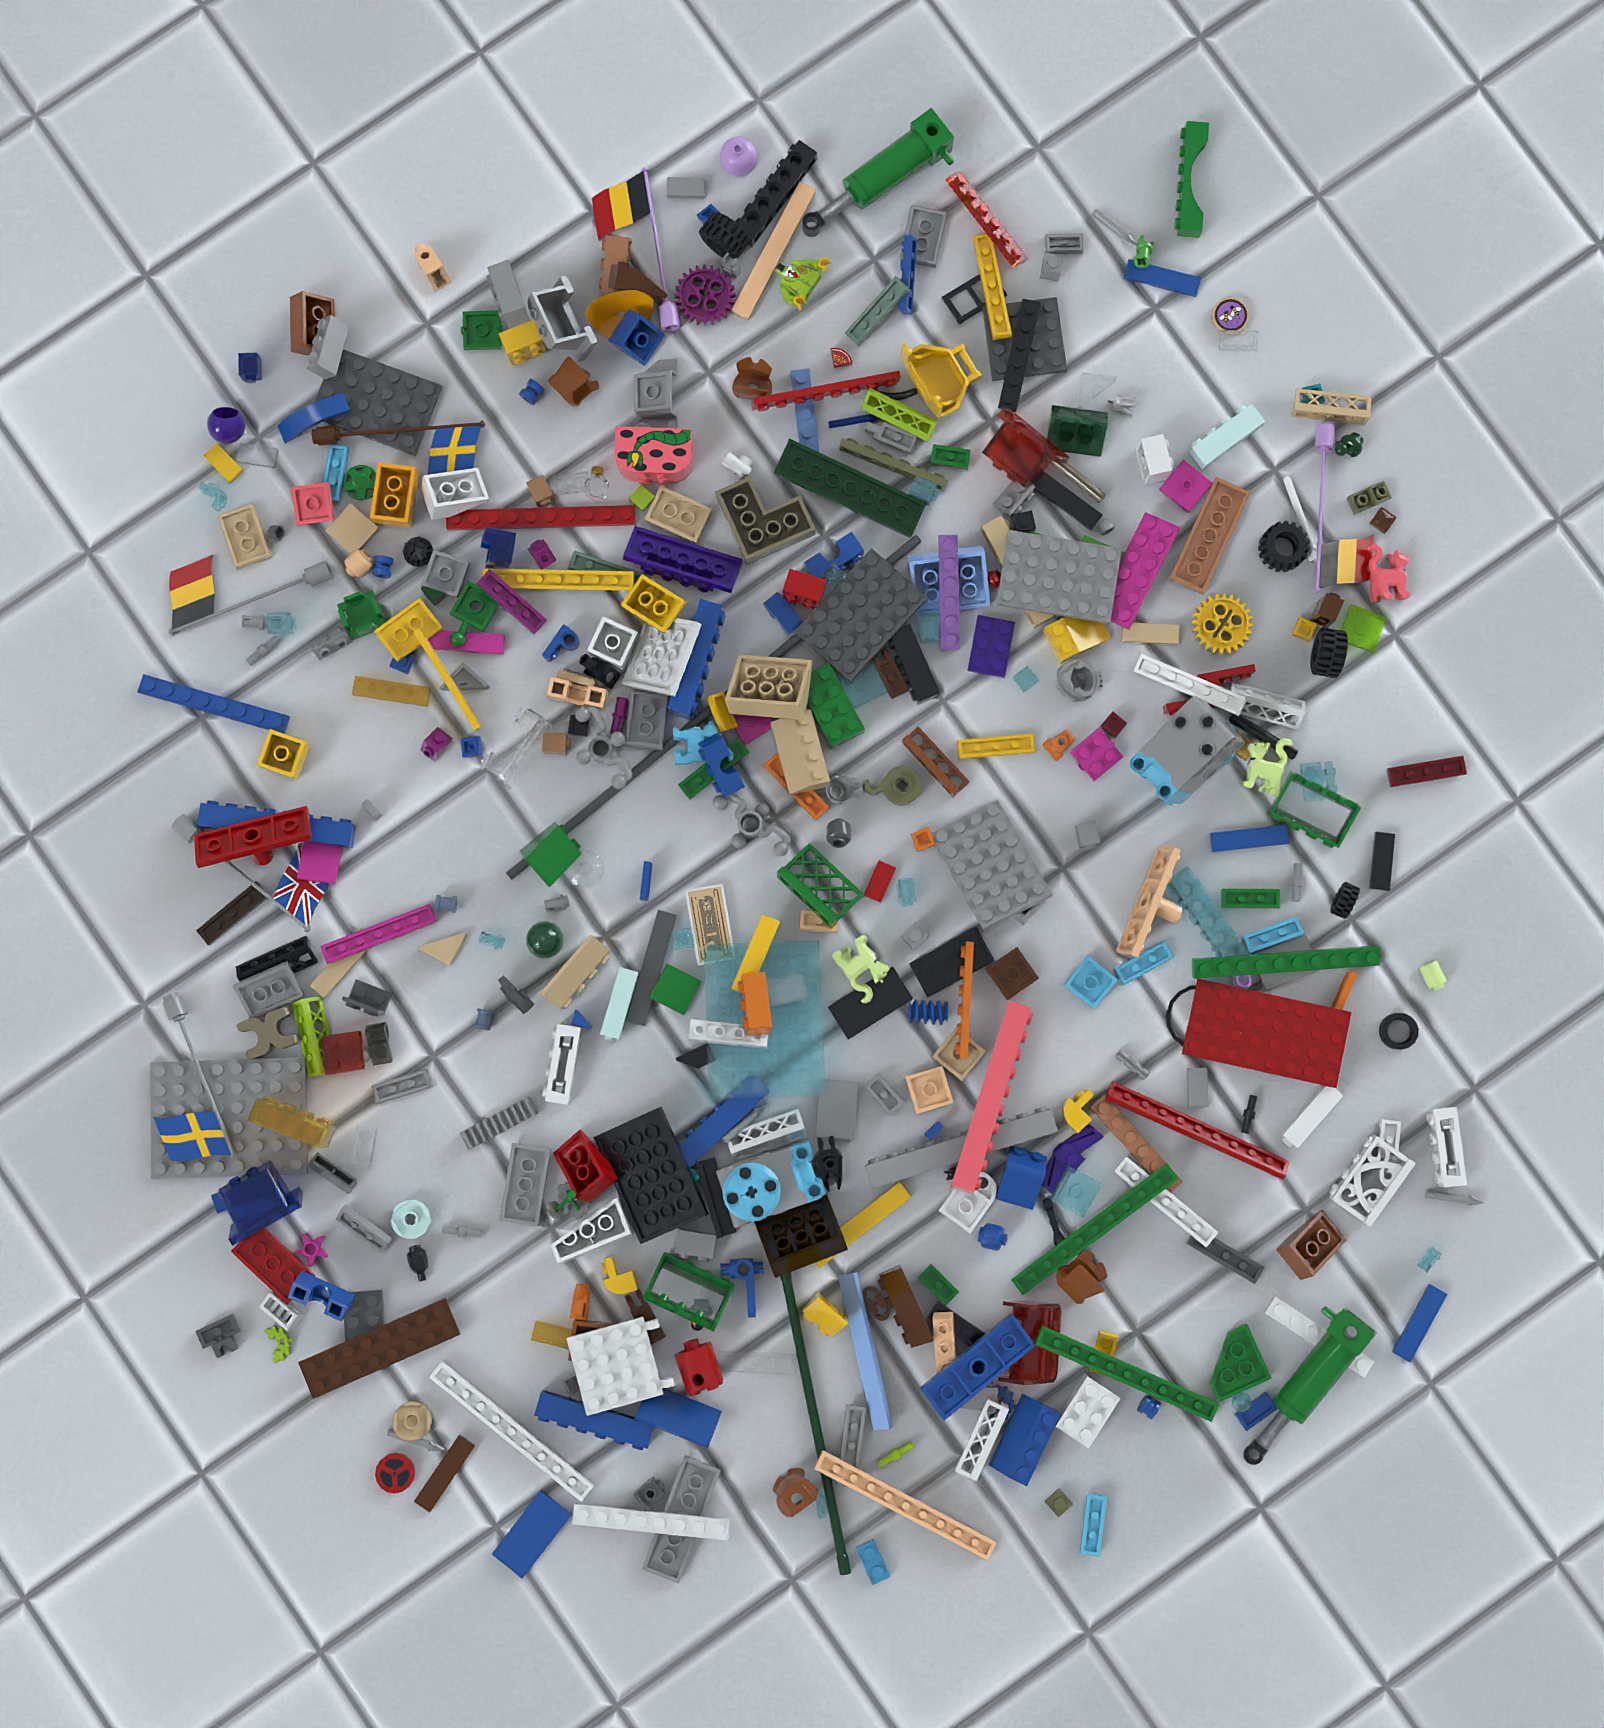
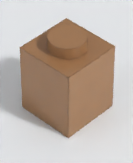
M544 475L526 482L537 507H545L552 503L554 497Z
M543 732L542 752L544 754L567 755V750L571 749V739L568 738L566 733Z

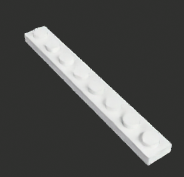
M575 1503L572 1524L727 1541L729 1538L730 1519Z

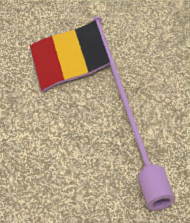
M644 167L641 173L631 179L607 188L591 198L598 241H600L606 235L631 226L650 215L662 289L667 293L647 175L649 170ZM667 296V298H664L665 302H662L658 307L662 331L671 332L678 330L680 323L677 305L672 303V301H668Z
M1330 423L1316 425L1315 449L1322 453L1314 592H1320L1321 588L1336 584H1353L1369 580L1371 573L1369 561L1373 557V550H1367V546L1374 544V535L1362 539H1345L1321 544L1326 453L1334 449L1335 425Z

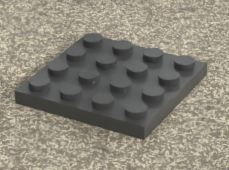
M1057 297L1032 300L1041 302L1024 377L1067 372ZM1021 302L1006 303L1012 337L997 340L992 338L986 306L983 307L982 313L992 381L1004 380Z

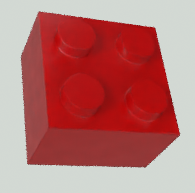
M789 569L783 587V598L790 604L796 605V603L804 605V608L814 610L822 601L826 580Z

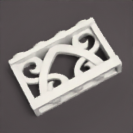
M1374 1134L1372 1137H1367L1363 1143L1364 1148L1362 1151L1354 1155L1350 1168H1346L1340 1176L1342 1179L1338 1185L1334 1184L1329 1191V1198L1370 1227L1416 1164ZM1382 1147L1384 1149V1161H1380L1381 1155L1379 1152L1376 1157L1371 1155L1373 1148ZM1390 1152L1403 1160L1400 1165L1388 1161ZM1380 1168L1379 1178L1384 1188L1382 1190L1370 1188L1363 1192L1361 1172ZM1385 1168H1388L1386 1174L1391 1173L1390 1179L1384 1178ZM1347 1188L1351 1191L1347 1195L1348 1197L1357 1196L1351 1202H1346L1342 1199V1192ZM1370 1193H1375L1376 1199L1371 1200L1370 1196H1368L1366 1199L1365 1196H1367ZM1360 1202L1366 1213L1363 1216L1351 1206Z

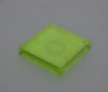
M1350 604L1341 631H1346L1349 645L1374 653L1387 617Z

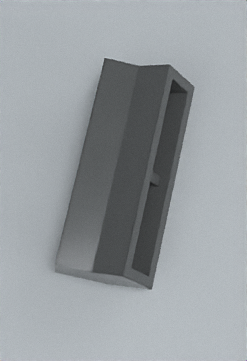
M318 1152L309 1162L308 1167L347 1194L351 1193L357 1184V1179ZM317 1160H318L319 1162H321L323 1165H325L326 1167H328L329 1169H331L332 1172L328 1171L327 1169H325L324 1167H322L320 1164H318V1163H317ZM335 1174H338L351 1184L348 1185L343 1180L335 1176Z

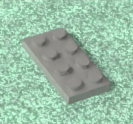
M512 1143L499 1221L539 1226L551 1152L550 1148Z

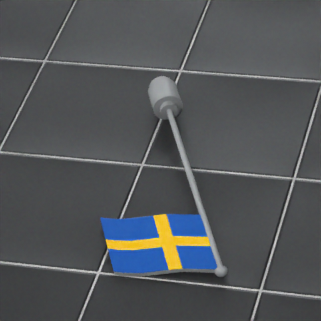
M177 992L163 997L164 1002L162 1004L168 1019L179 1022L214 1112H193L170 1118L153 1117L168 1156L172 1161H188L218 1155H230L231 1158H236L237 1153L233 1150L182 1022L185 1019L184 1015L188 1014L182 997Z

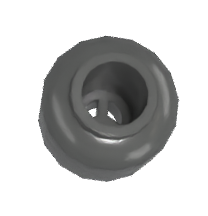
M840 818L829 822L826 829L827 842L835 848H842L850 843L851 825Z

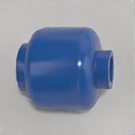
M987 1223L984 1227H980L978 1242H980L982 1248L998 1251L1002 1245H1006L1008 1235L1004 1234L1002 1226Z

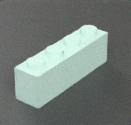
M1252 404L1248 407L1242 406L1236 411V416L1233 418L1227 417L1221 422V427L1218 429L1212 428L1206 433V438L1203 440L1199 438L1191 444L1192 448L1189 454L1202 470L1263 426L1266 421Z

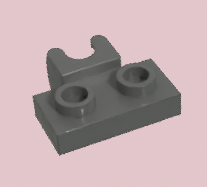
M504 975L498 979L502 985L500 990L523 1014L534 1006L530 997L522 989L518 991Z
M233 1314L195 1331L202 1348L204 1349L212 1345L217 1358L224 1356V1345L231 1352L238 1349L232 1335L241 1331Z

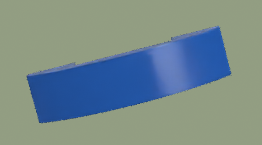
M340 393L300 409L277 426L284 443H287L301 436V432L330 418L335 419L350 412L351 409L344 393Z

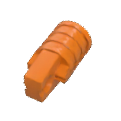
M576 1284L571 1304V1319L587 1320L590 1285Z

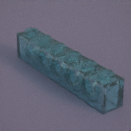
M1189 866L1173 875L1171 881L1167 884V888L1172 894L1177 895L1179 898L1178 903L1182 906L1183 910L1186 909L1189 912V919L1194 926L1198 925L1202 938L1206 942H1210L1213 954L1216 957L1227 956L1228 948H1232L1235 951V955L1250 954ZM1183 885H1188L1191 888L1189 895L1183 893ZM1194 901H1199L1202 904L1200 911L1194 909ZM1206 916L1211 917L1213 920L1211 927L1206 926L1204 923ZM1217 932L1222 933L1224 936L1222 943L1218 942L1215 938Z

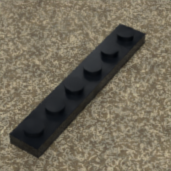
M1022 299L998 404L999 409L1017 411L1041 302Z

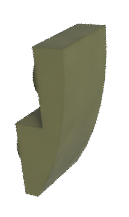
M1382 481L1369 486L1365 490L1349 495L1347 500L1355 515L1379 505L1392 497L1385 482Z

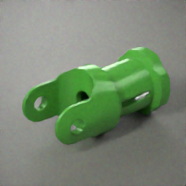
M1141 235L1138 239L1136 246L1137 255L1133 259L1134 265L1139 268L1149 266V257L1153 252L1154 241L1148 243L1143 240L1144 235Z

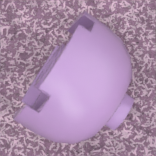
M733 137L727 140L720 152V162L723 169L729 175L735 177L751 173L757 163V153L753 143L743 137Z

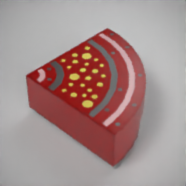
M830 348L834 368L852 365V359L846 351L840 348Z

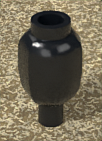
M420 1245L411 1246L407 1253L409 1267L412 1272L417 1274L419 1281L426 1280L425 1271L428 1268L426 1252Z

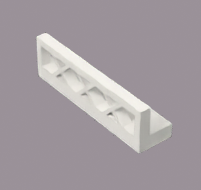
M1231 682L1229 691L1247 698L1240 712L1241 715L1296 730L1299 729L1305 714V701ZM1255 704L1258 705L1261 708V710L1253 712L1249 709V707ZM1277 710L1280 715L1272 717L1267 712ZM1291 714L1298 716L1296 723L1287 721L1286 716Z
M797 1109L745 1127L735 1136L743 1138L742 1142L733 1146L732 1141H729L728 1146L736 1163L805 1139L808 1136ZM797 1116L799 1123L794 1125L786 1124L790 1118ZM770 1125H780L777 1131L771 1132L768 1130ZM755 1130L761 1132L757 1138L750 1137L751 1133Z
M987 1398L958 1461L955 1472L977 1481L1009 1411L1007 1404L1003 1402L999 1404ZM989 1405L997 1408L994 1417L990 1419L986 1413ZM988 1423L989 1428L986 1435L980 1437L979 1427ZM980 1441L981 1446L978 1452L972 1455L971 1445ZM972 1459L973 1463L969 1472L961 1469L964 1461Z

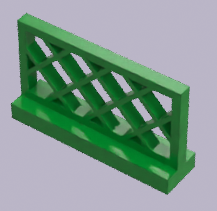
M810 843L787 865L782 866L777 871V878L831 929L837 924L839 919L864 897V894ZM810 850L815 855V861H804V855ZM793 865H802V874H793L789 869ZM804 865H815V874H804ZM817 865H826L829 868V874H817ZM804 878H815V887H807L804 884ZM817 878H829V887H817ZM831 878H840L842 880V887H831ZM818 891H829V900H821L818 897ZM831 891H843V900H831ZM845 891H854L857 896L853 900H845ZM831 903H843V910L836 914L831 910Z

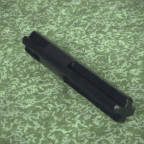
M1232 714L1229 719L1231 723L1258 740L1270 743V747L1276 750L1279 738L1240 714L1239 716ZM1285 745L1283 747L1288 758L1293 760L1298 750L1292 746Z

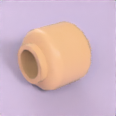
M363 549L361 551L354 550L345 559V566L347 567L345 571L351 577L362 578L372 569L373 558Z

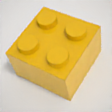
M533 320L499 333L511 365H521L527 359L532 357L538 358L543 355V352H546L543 339L539 336L538 328Z
M269 729L257 766L298 780L310 744Z

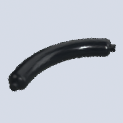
M916 388L898 393L875 390L894 400L907 399L918 393Z

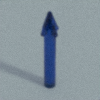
M869 413L828 421L829 429L865 422L873 423L880 418Z

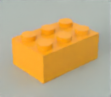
M378 462L370 519L373 523L411 528L419 472L416 467Z

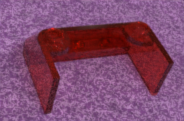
M1021 1300L1003 1301V1305L1013 1307L1014 1317L1022 1321L1021 1326L1033 1342H1035L1041 1325L1060 1333L1061 1307L1059 1304ZM1036 1345L1009 1367V1376L998 1377V1381L1018 1385L1053 1383L1058 1374L1059 1355Z

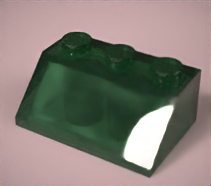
M1052 405L1045 449L1101 457L1108 426V413Z

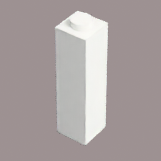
M1321 1086L1279 1134L1283 1138L1281 1141L1289 1148H1298L1343 1095L1335 1088Z

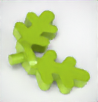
M274 1325L271 1329H265V1333L269 1335L268 1338L270 1340L277 1337L275 1339L277 1343L282 1339L284 1340V1344L277 1345V1348L280 1350L273 1351V1355H275L273 1362L276 1363L279 1360L284 1361L286 1359L285 1355L291 1354L289 1347L290 1342L294 1339L293 1337L289 1338L285 1334L283 1327L277 1331V1326Z

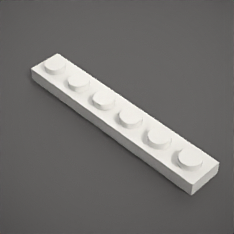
M1141 654L1134 668L1135 673L1192 697L1196 696L1213 706L1239 716L1247 699L1244 696L1144 654Z
M1125 1157L1114 1171L1133 1188L1150 1176L1128 1157ZM1167 1189L1150 1200V1202L1205 1247L1219 1233Z
M1275 1296L1264 1311L1265 1314L1314 1346L1327 1332L1326 1329ZM1361 1353L1348 1368L1365 1378L1375 1361Z

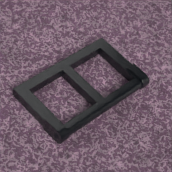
M980 274L942 296L943 302L959 325L981 312L983 307L986 306V303L980 301L971 287L981 280ZM1003 288V293H1004V298H1005V297L1007 296V293H1006V291H1005L1004 288ZM967 290L978 307L961 316L950 299Z

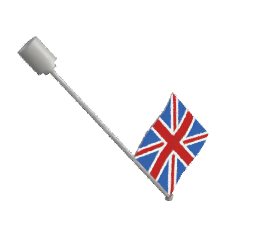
M185 814L180 815L171 827L188 843L194 842V834L202 832V828L197 826ZM299 844L291 863L279 881L273 897L231 862H225L305 929L304 932L311 930L309 926L310 921L329 884L297 879L302 847Z

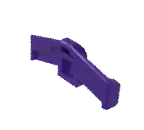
M1088 1124L1079 1133H1075L1064 1142L1059 1143L1053 1150V1154L1046 1166L1042 1186L1054 1196L1066 1170L1068 1169L1073 1174L1084 1162L1085 1158L1080 1153L1104 1136Z

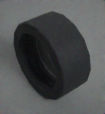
M1405 1013L1388 1015L1379 1026L1381 1041L1391 1049L1402 1050L1409 1048L1418 1038L1419 1028L1417 1022ZM1395 1020H1402L1409 1026L1410 1035L1404 1042H1394L1388 1035V1027Z

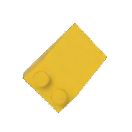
M641 574L621 603V606L632 616L665 634L686 604V601Z
M1070 617L1061 618L1045 626L1043 630L1060 664L1111 639L1103 623Z
M818 1291L802 1309L805 1313L803 1317L811 1324L813 1321L820 1326L818 1330L825 1336L829 1334L833 1337L848 1324L847 1316Z

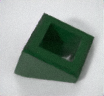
M425 586L421 587L422 593L434 606L446 597L444 592Z

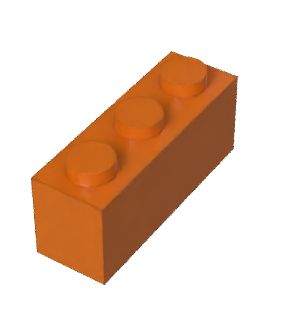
M765 972L742 974L741 981H738V992L742 993L743 999H740L741 1011L745 1013V1017L742 1018L743 1029H747V1036L771 1034L772 1019Z

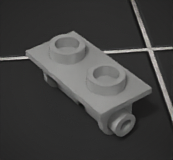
M339 627L329 633L330 640H327L324 636L313 642L311 648L319 660L330 656L332 653L353 642L344 627Z

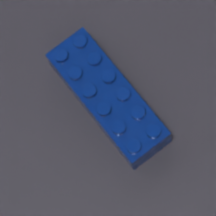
M703 599L699 601L694 621L702 625L676 695L670 698L667 708L670 715L691 720L692 716L696 717L699 708L697 700L702 698L704 692L702 683L703 680L708 678L710 671L708 663L713 661L715 654L713 646L718 644L720 638L719 626H723L726 617L725 611H723V607L720 604Z

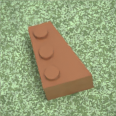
M606 235V239L602 240V251H605L604 259H601L600 269L603 270V278H600L599 289L602 290L603 294L623 291L608 288L611 265H618V262L629 263L630 244H632V238Z

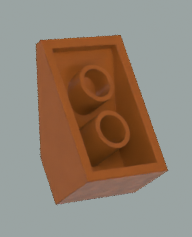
M1320 1210L1288 1236L1276 1250L1296 1276L1303 1280L1313 1277L1347 1240L1327 1214Z

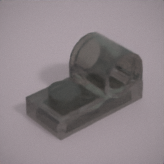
M381 1022L366 1025L365 1035L373 1066L391 1063L393 1057L389 1045L387 1023Z

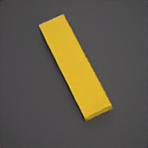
M1033 733L957 740L959 760L1035 753Z

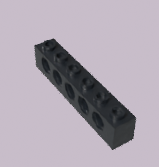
M800 140L790 146L787 157L779 161L775 173H771L768 176L767 184L763 189L760 188L757 191L756 199L753 203H749L746 206L745 214L742 218L739 217L735 221L746 232L750 240L748 245L751 247L755 245L794 192L798 183L802 181L817 160V152ZM793 161L800 162V164L797 166H794L791 163ZM786 175L789 179L782 180L781 177ZM776 190L779 193L777 195H771L770 191ZM766 205L768 208L761 210L759 206ZM753 219L756 220L757 223L751 225L748 223V221Z

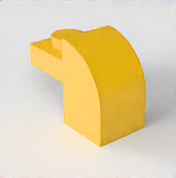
M1081 1089L1074 1096L1075 1101L1067 1097L1062 1106V1116L1065 1122L1076 1133H1079L1092 1120L1081 1109L1094 1095L1089 1089L1085 1091Z
M613 1255L604 1258L605 1263H602L603 1271L609 1277L604 1278L602 1282L609 1291L615 1294H626L639 1289L634 1270L618 1274Z

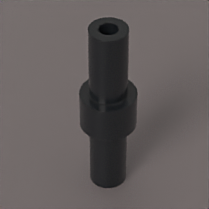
M1249 1096L1247 1109H1244L1242 1133L1249 1134L1252 1119L1255 1118L1256 1112H1254L1257 1096Z

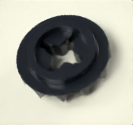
M419 536L411 538L406 542L403 549L404 559L414 567L427 565L433 552L431 543ZM415 545L419 549L423 548V550L421 551L422 558H420L417 554L413 555V552H415Z

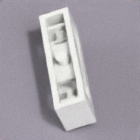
M693 1019L690 1021L688 1041L763 1049L767 1047L768 1034L747 1036V1029H743V1024Z
M557 1024V1028L553 1029L552 1039H555L554 1047H550L549 1058L552 1059L551 1066H547L546 1069L548 1084L544 1085L542 1097H545L547 1102L570 1105L582 1028ZM562 1037H564L562 1046L571 1047V1039L574 1037L572 1050L569 1049L564 1081H566L565 1093H563L565 1083L556 1082V1090L554 1091L555 1079H558L563 1049L560 1048Z
M1457 1107L1428 1109L1427 1122L1428 1125H1431L1429 1139L1434 1148L1432 1161L1436 1164L1437 1172L1434 1174L1436 1183L1439 1187L1444 1188L1467 1185ZM1441 1129H1449L1447 1130L1451 1162H1454V1165H1446L1448 1164L1444 1132H1441Z

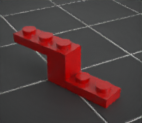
M1255 664L1198 674L1196 677L1220 686L1219 681L1221 683H1228L1233 681L1232 678L1239 677L1240 680L1251 678L1256 669ZM1188 700L1165 704L1163 706L1164 714L1170 713V716H1173Z

